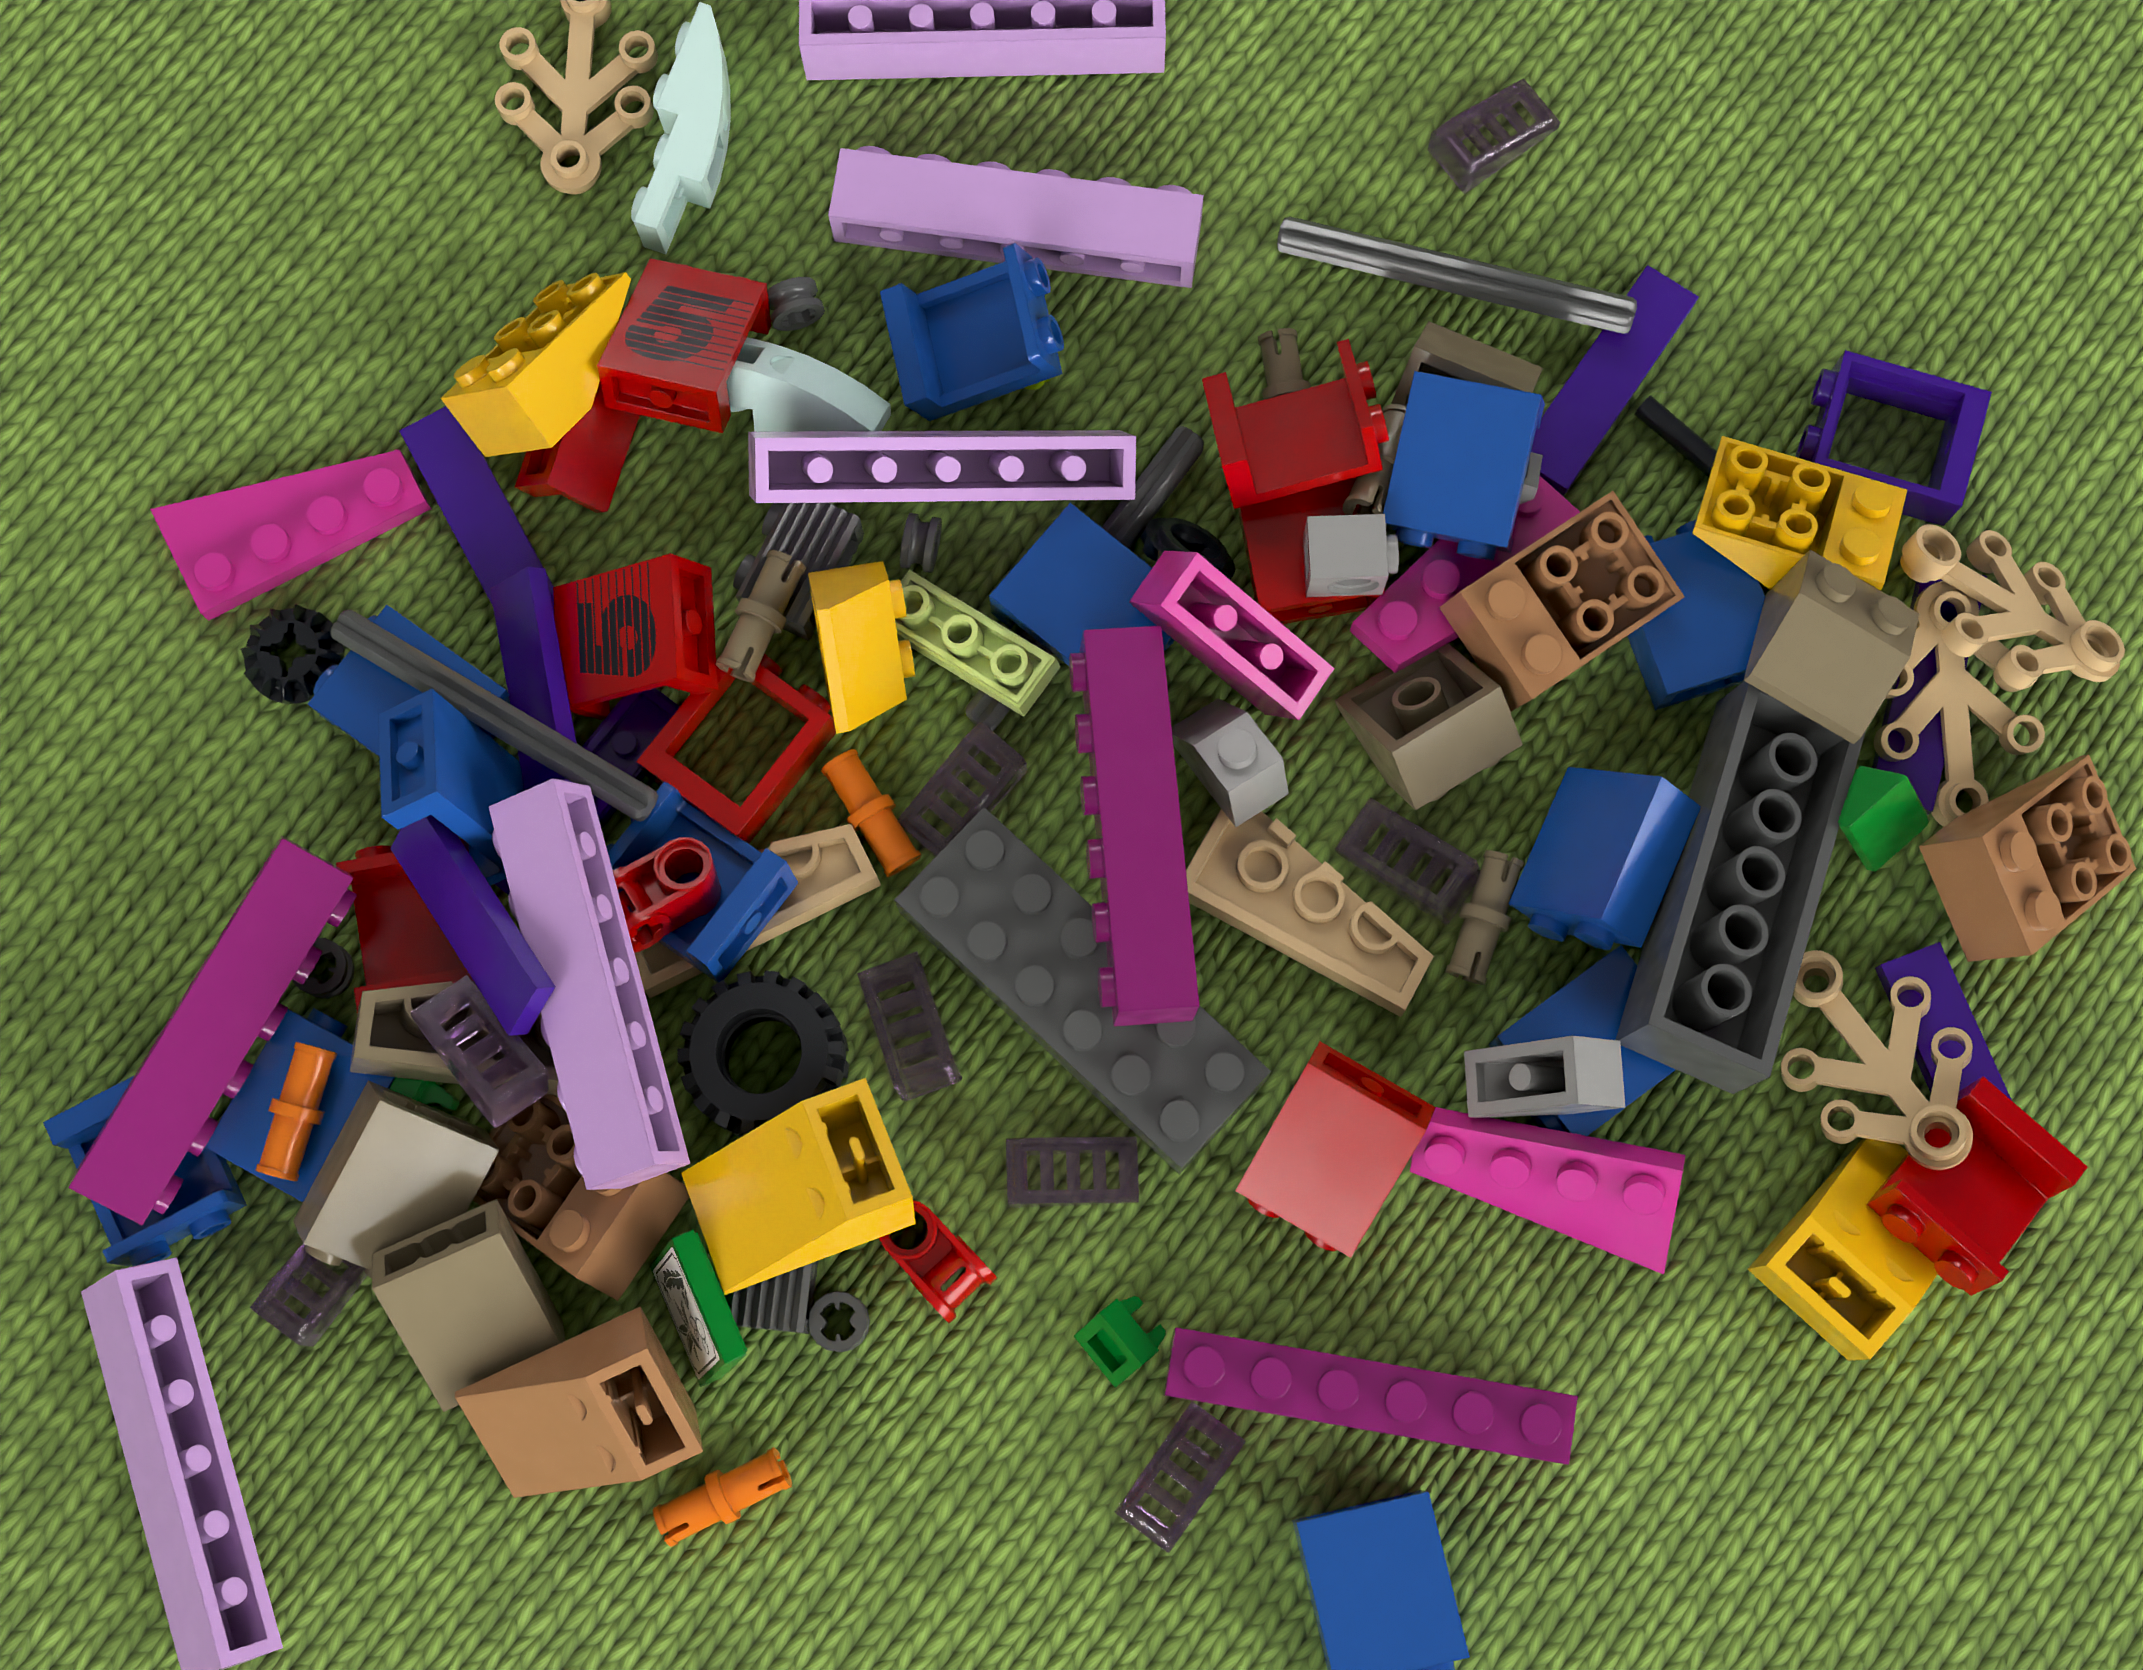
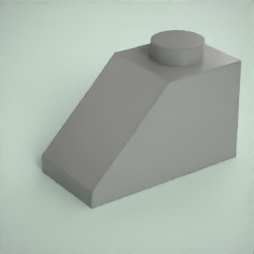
M1218 698L1172 727L1173 746L1235 827L1289 794L1283 757L1246 711Z
M1566 1036L1464 1051L1468 1117L1564 1115L1625 1108L1621 1044L1618 1040Z

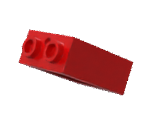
M764 654L759 664L754 681L750 683L806 724L741 806H738L673 758L736 679L730 675L733 670L732 668L724 672L717 667L718 690L700 695L690 693L636 761L645 775L656 784L661 786L664 782H668L679 791L687 803L748 844H750L836 734L832 716L828 714L831 710L830 703L805 684H802L798 690H795L780 679L779 675L783 670L766 654Z

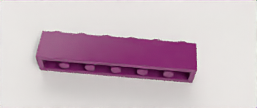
M1161 626L1084 630L1080 652L1070 653L1069 669L1072 692L1083 691L1085 714L1075 715L1077 752L1089 753L1091 776H1081L1080 789L1083 815H1094L1096 839L1086 840V859L1089 879L1100 878L1102 902L1092 903L1095 943L1106 942L1108 967H1098L1101 1008L1112 1007L1113 1026L1193 1021L1200 1005Z
M281 835L72 1176L69 1189L140 1225L144 1224L152 1210L162 1215L165 1213L184 1180L174 1175L176 1169L187 1151L197 1157L201 1154L219 1123L209 1117L221 1095L224 1094L234 1099L247 1079L254 1064L246 1061L244 1058L258 1036L268 1042L285 1016L288 1007L279 1003L283 993L292 979L303 985L318 962L323 950L313 945L326 923L337 928L352 906L357 894L347 889L353 880L351 874Z
M1177 1327L1173 1331L1163 1396L1568 1465L1570 1462L1578 1396Z

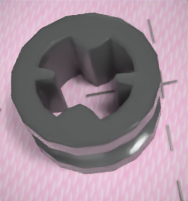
M810 277L790 278L773 285L767 290L770 310H774L770 318L773 327L779 331H791L807 327L819 320L825 312L822 300L814 298L818 289L815 280Z
M909 513L901 543V568L909 569L912 564L917 563L923 567V572H933L941 539V518L932 517L929 522H923L919 519V514Z
M317 938L313 945L323 950L321 955L328 960H336V968H328L334 975L325 983L315 977H308L303 985L293 979L292 982L300 990L316 998L330 999L339 996L349 987L354 978L355 966L352 956L345 948L329 939Z
M837 1291L825 1294L818 1299L810 1310L808 1320L810 1334L816 1343L826 1350L836 1352L853 1350L860 1345L867 1336L870 1325L868 1310L862 1301L849 1293ZM843 1303H846L855 1311L849 1320L855 1331L846 1340H844L842 1334H836V1341H833L824 1333L829 1322L823 1314L833 1304H835V1309L841 1311Z

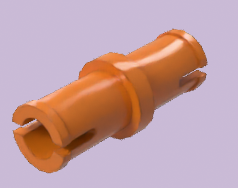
M850 749L826 763L821 768V772L828 778L850 814L847 818L848 824H852L855 832L861 831L884 868V873L887 877H891L914 864L922 855L919 850H916L892 810L896 807V804L889 794H881L859 759L856 749Z
M295 1042V1051L279 1099L272 1098L268 1111L274 1113L260 1162L255 1169L257 1172L290 1181H298V1172L313 1125H321L324 1111L318 1109L333 1060L337 1056L336 1052L300 1042Z
M773 1447L767 1450V1453L725 1474L720 1470H715L705 1475V1484L663 1505L659 1504L653 1507V1516L660 1534L663 1535L668 1531V1535L664 1536V1541L670 1547H673L679 1541L721 1520L725 1524H730L740 1519L741 1510L783 1489L791 1488L792 1480L784 1460L777 1461L780 1459L778 1450Z

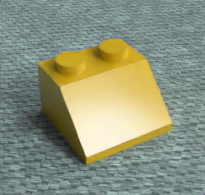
M883 561L808 573L826 689L836 734L849 732L906 701L904 678L915 677L909 639L898 641L895 619L906 617L901 580L889 581Z

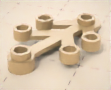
M560 0L565 16L570 22L565 79L540 54L536 40L529 30L522 27L511 28L502 35L499 43L506 63L513 69L522 70L562 112L560 135L535 111L533 99L529 90L524 85L516 82L504 84L495 95V105L502 119L508 124L517 125L543 152L540 166L544 178L552 188L562 193L576 195L591 189L602 170L601 156L632 129L646 126L654 115V108L647 91L639 86H627L621 89L615 97L616 112L587 133L588 115L636 74L650 71L658 60V53L652 37L644 31H631L620 40V54L591 78L595 29L608 20L611 14L610 0ZM519 43L529 45L528 49L522 54L515 55L510 53L511 49ZM643 46L648 49L647 53L642 57L633 58L629 56L630 51L635 47ZM513 98L524 99L523 105L516 110L505 108L506 104ZM639 101L644 103L643 108L639 112L628 113L624 111L625 107L631 102ZM568 157H580L578 163L573 167L567 168L560 165Z
M1933 524L1923 525L1904 543L1900 564L1903 571L1911 579L1920 583L1941 579L1997 612L1996 614L1975 616L1966 612L1960 613L1943 629V641L1948 649L1956 655L1970 657L1986 642L2036 635L2053 645L2033 650L2025 645H2016L1998 661L1997 671L2006 684L2015 689L2027 688L2042 674L2070 670L2076 676L2089 681L2104 682L2119 670L2120 660H2122L2125 654L2124 644L2120 636L2103 622L2096 620L2085 622L2065 588L2066 582L2063 574L2054 565L2047 562H2038L2023 575L2011 556L2012 548L2007 539L1998 532L1985 530L1967 547L1966 553L1969 561L1975 568L1984 573H1993L2000 584L1999 586L1959 562L1961 550L1957 540L1940 526ZM2048 604L2055 618L2045 613L2041 605Z
M1941 581L1925 588L1916 599L1914 611L1919 613L1911 656L1899 675L1900 682L1897 689H1891L1886 699L1900 696L1910 690L1914 682L1913 669L1934 647L1937 673L1893 723L1882 726L1876 732L1874 748L1882 759L1890 762L1911 757L1919 746L1918 735L1940 710L1946 780L1939 784L1934 809L1931 814L1940 825L1945 827L1955 818L1965 814L1956 805V796L1960 790L1966 791L1971 796L1973 801L1971 810L1989 802L1985 788L1978 781L1974 780L1969 710L1999 736V742L2003 749L2013 755H2022L2037 750L2044 741L2045 731L2042 723L2034 716H2017L1965 670L1964 657L1956 655L1945 645L1942 631L1950 622H1947L1941 616L1940 607L1943 601L1953 604L1957 615L1966 612L1979 616V606L1977 600ZM1999 640L1986 642L1974 655L1994 671L1993 676L1997 685L2008 692L2023 690L2015 689L2006 684L1997 671L1998 661L2009 649ZM2037 679L2027 688L2031 687L2037 681ZM2017 724L2025 726L2029 731L2030 737L2026 746L2018 744L2014 739L2013 731ZM1892 730L1898 731L1904 737L1905 746L1900 753L1893 751L1888 745V735Z
M1813 950L1805 952L1793 996L1805 1006L1819 1007L1863 1064L1818 1057L1809 1049L1795 1048L1787 1052L1781 1061V1075L1784 1083L1790 1089L1798 1092H1806L1812 1090L1817 1085L1889 1096L1903 1114V1116L1864 1112L1859 1111L1858 1107L1850 1101L1843 1099L1833 1100L1823 1108L1820 1120L1823 1134L1834 1143L1846 1144L1852 1142L1857 1137L1905 1145L1910 1157L1923 1167L1933 1170H1945L1959 1165L1968 1156L1973 1143L1971 1124L1967 1117L1956 1108L1962 1069L1969 1064L1972 1057L1973 1044L1970 1036L1962 1029L1956 1027L1943 1028L1934 1035L1931 1042V1058L1937 1067L1930 1100L1928 1101L1911 1080L1920 1021L1927 1014L1931 1005V990L1927 983L1918 977L1907 976L1900 978L1893 984L1890 991V1006L1894 1016L1887 1050L1841 992L1843 988V972L1836 958L1824 951ZM1819 975L1824 977L1829 985L1821 992H1811L1805 988L1804 982L1811 976ZM1905 990H1915L1922 995L1923 1001L1918 1006L1906 1007L1899 1002L1898 996ZM1953 1040L1959 1042L1965 1051L1960 1057L1951 1059L1943 1056L1938 1048L1943 1042ZM1797 1061H1806L1814 1068L1813 1073L1805 1079L1793 1077L1788 1070ZM1844 1112L1853 1118L1854 1124L1848 1130L1837 1131L1829 1125L1828 1120L1833 1114ZM1931 1129H1942L1950 1135L1951 1141L1945 1147L1935 1148L1926 1142L1925 1134Z

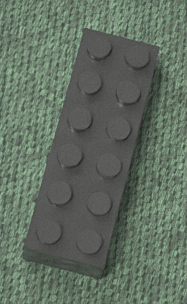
M1745 681L1716 703L1688 796L1699 804L1701 808L1646 936L1615 1039L1620 1041L1621 1046L1731 1094H1735L1770 1078L1838 833V820L1852 782L1865 732L1855 744H1852Z
M985 807L894 899L899 913L1179 1175L1260 1089L1271 1073L1261 1061L1201 1006H1199L1193 1021L1113 1026L1112 1007L1101 1008L1099 1001L1098 967H1108L1106 942L1095 943L1092 906Z

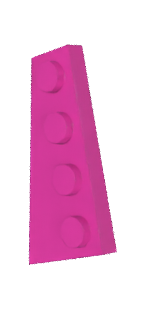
M395 450L150 510L200 613L209 621L431 510V507L405 456L400 450Z
M1540 476L1534 499L1520 504L1518 507L1512 534L1514 541L1511 553L1496 550L1494 561L1477 559L1457 554V542L1439 539L1432 548L1425 552L1384 592L1383 596H1379L1352 622L1350 632L1394 673H1397L1458 638V635L1440 610V606L1479 578L1580 513V511Z
M1436 1107L1424 1136L1412 1154L1410 1172L1664 1275L1685 1155L1490 1117L1472 1118L1468 1117V1113Z

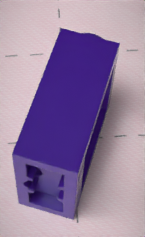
M1845 350L1832 370L1823 368L1818 376L1811 398V404L1820 407L1815 426L1808 424L1805 427L1798 445L1796 457L1907 489L1902 514L1944 526L1963 505L1992 392ZM1846 393L1945 421L1928 487L1829 459Z

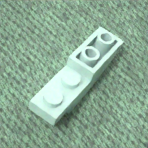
M699 2L691 23L685 21L678 32L675 43L676 59L670 74H662L657 82L653 96V107L657 110L664 134L660 137L655 149L653 159L655 171L648 188L642 186L638 190L631 210V219L635 224L643 247L666 254L688 202L708 209L711 208L721 179L728 148L731 104L727 62L711 5Z
M749 337L746 338L726 381L731 412L753 409L755 432L882 431L891 416L890 403L838 369L797 351Z

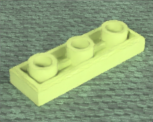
M909 570L901 580L906 617L895 619L898 640L909 639L911 648L1024 717L1061 666L1057 659ZM970 636L967 641L958 643L963 637Z

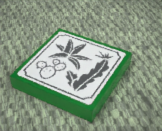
M694 1230L671 1238L650 1265V1268L698 1383L702 1387L721 1379L747 1355L746 1352L748 1350L697 1232L695 1233Z

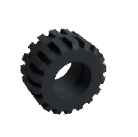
M765 970L764 976H754L751 971L737 974L738 981L728 985L724 980L718 982L711 987L715 992L711 998L705 1002L700 997L692 1006L696 1015L691 1023L684 1021L680 1035L685 1039L684 1048L677 1049L678 1064L684 1069L685 1075L681 1076V1080L685 1090L692 1095L695 1100L693 1103L703 1114L724 1130L726 1129L738 1137L744 1136L803 1100L839 1088L842 1079L848 1077L849 1064L846 1061V1051H849L848 1044L841 1030V1024L831 1008L817 991L813 992L805 982L793 976L791 980L783 978L779 972ZM766 1021L784 1023L794 1030L802 1047L801 1060L795 1074L785 1085L772 1092L753 1094L741 1089L731 1078L728 1066L729 1054L735 1040L744 1030L757 1023Z

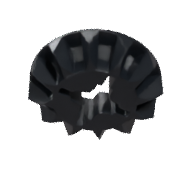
M1155 518L1148 522L1140 536L1144 544L1143 552L1148 558L1156 562L1164 551L1198 552L1228 579L1231 580L1235 574V564L1228 554L1226 547L1213 534L1197 524L1179 518Z
M297 604L293 608L283 610L270 609L268 617L259 624L250 625L251 635L246 646L240 649L244 657L245 676L262 695L275 702L298 704L310 701L314 696V687L319 677L330 666L339 665L344 658L343 645L331 636V628L334 624L321 612L306 609ZM295 634L296 643L302 649L310 651L312 654H305V657L294 658L292 667L287 672L286 663L280 657L272 655L270 652H277L278 649L288 648L290 639Z

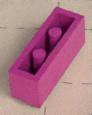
M1164 551L1129 601L1130 604L1157 626H1161L1165 633L1265 715L1300 720L1335 669L1198 552Z

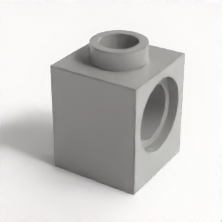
M1385 514L1307 517L1303 534L1306 597L1382 595L1389 574L1398 573L1399 565L1397 535H1386Z

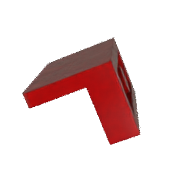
M599 382L592 408L552 448L526 451L514 487L533 497L562 495L595 513L607 512L640 415L605 407L601 382Z

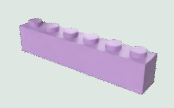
M799 0V48L807 80L1164 73L1165 0Z
M863 146L857 150L840 148L828 217L835 242L995 263L1005 261L1003 247L1016 243L1033 258L1038 257L1044 264L1045 269L1192 288L1204 195L1192 194L1188 189L1176 185H1163L1153 189L1131 186L1127 181L1115 177H1104L1097 181L1071 178L1068 174L1053 169L1029 173L1011 170L1006 165L997 162H981L975 166L952 163L949 159L936 154H922L917 158L892 155L887 150L875 146Z
M1120 430L748 432L749 496L755 503L1135 500L1136 436Z
M553 778L489 806L494 827L492 834L493 844L496 852L502 859L510 889L508 896L510 910L518 921L522 936L556 986L541 1011V1032L545 1042L551 1049L558 1077L557 1094L562 1107L567 1112L575 1143L574 1161L578 1171L584 1178L586 1190L623 1189L690 1164L590 786Z
M177 1257L115 1270L81 1291L179 1665L181 1670H224L282 1649L283 1645Z

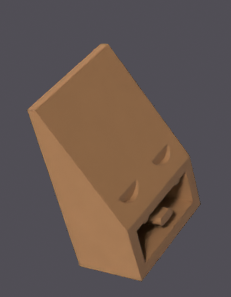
M1611 491L1458 592L1439 608L1481 671L1501 686L1509 710L1512 712L1588 663L1685 596L1614 491Z
M2089 754L2079 756L1955 818L1919 846L1968 962L2033 955L2136 870L2131 857L2130 846L2121 833L2107 799L2105 785L2099 779Z
M519 1091L489 1133L499 1152L473 1201L482 1206L497 1199L514 1232L577 1279L619 1301L689 1199L686 1186L667 1172L623 1189L586 1190L584 1178L578 1171L574 1161L575 1143L567 1112L562 1107L559 1098L550 1094Z
M641 1306L455 1392V1399L514 1498L641 1481L703 1452L696 1408Z

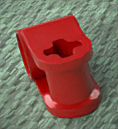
M679 837L670 840L662 847L633 863L612 870L617 889H624L619 893L634 953L651 947L670 932L700 916L706 915L715 908L721 895L720 882L709 848L702 841L692 837ZM687 873L700 874L699 877L689 883L675 882L680 876Z
M913 1200L914 1212L923 1216L927 1222L928 1231L923 1243L914 1249L906 1250L895 1245L891 1238V1233L880 1237L879 1240L891 1257L911 1277L909 1279L910 1282L950 1324L957 1317L955 1309L983 1282L991 1285L997 1277L958 1234L954 1236L927 1206ZM965 1267L966 1271L950 1287L942 1291V1285L960 1268Z

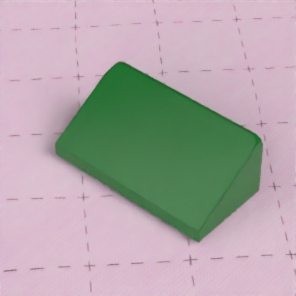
M1859 765V768L1855 770L1838 824L1866 870L1876 872L1928 825L1930 818L1907 776Z

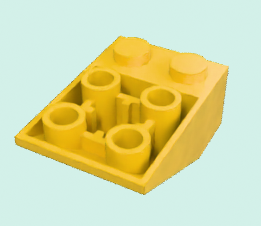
M626 272L600 277L598 273H591L576 283L568 285L563 280L552 283L533 299L537 307L526 318L520 317L511 321L495 334L494 340L497 345L488 354L472 358L455 372L453 377L457 383L440 399L484 457L552 448L592 408L600 382L597 364L618 324L631 282V278Z
M1722 436L1692 533L1770 590L1809 550H1812L1832 563L1845 567L1854 576L1881 591L1885 583L1907 489Z
M866 1078L799 1102L681 1173L724 1295L916 1224L913 1196Z
M1863 1138L1747 1269L1848 1361L1870 1360L1914 1310L1938 1275L1933 1262L1911 1243L1904 1242L1893 1236L1883 1225L1882 1217L1867 1205L1908 1153L1897 1143Z

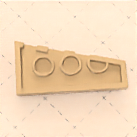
M1221 809L1186 869L1189 903L1401 1017L1434 956L1372 901L1366 903L1343 883L1344 877L1326 861L1323 864L1320 863L1296 842V835L1277 818L1272 821L1261 811L1235 827Z
M852 824L771 842L770 847L767 849L787 861L798 884L747 951L881 886ZM659 942L645 950L635 952L644 991L649 998L703 973Z

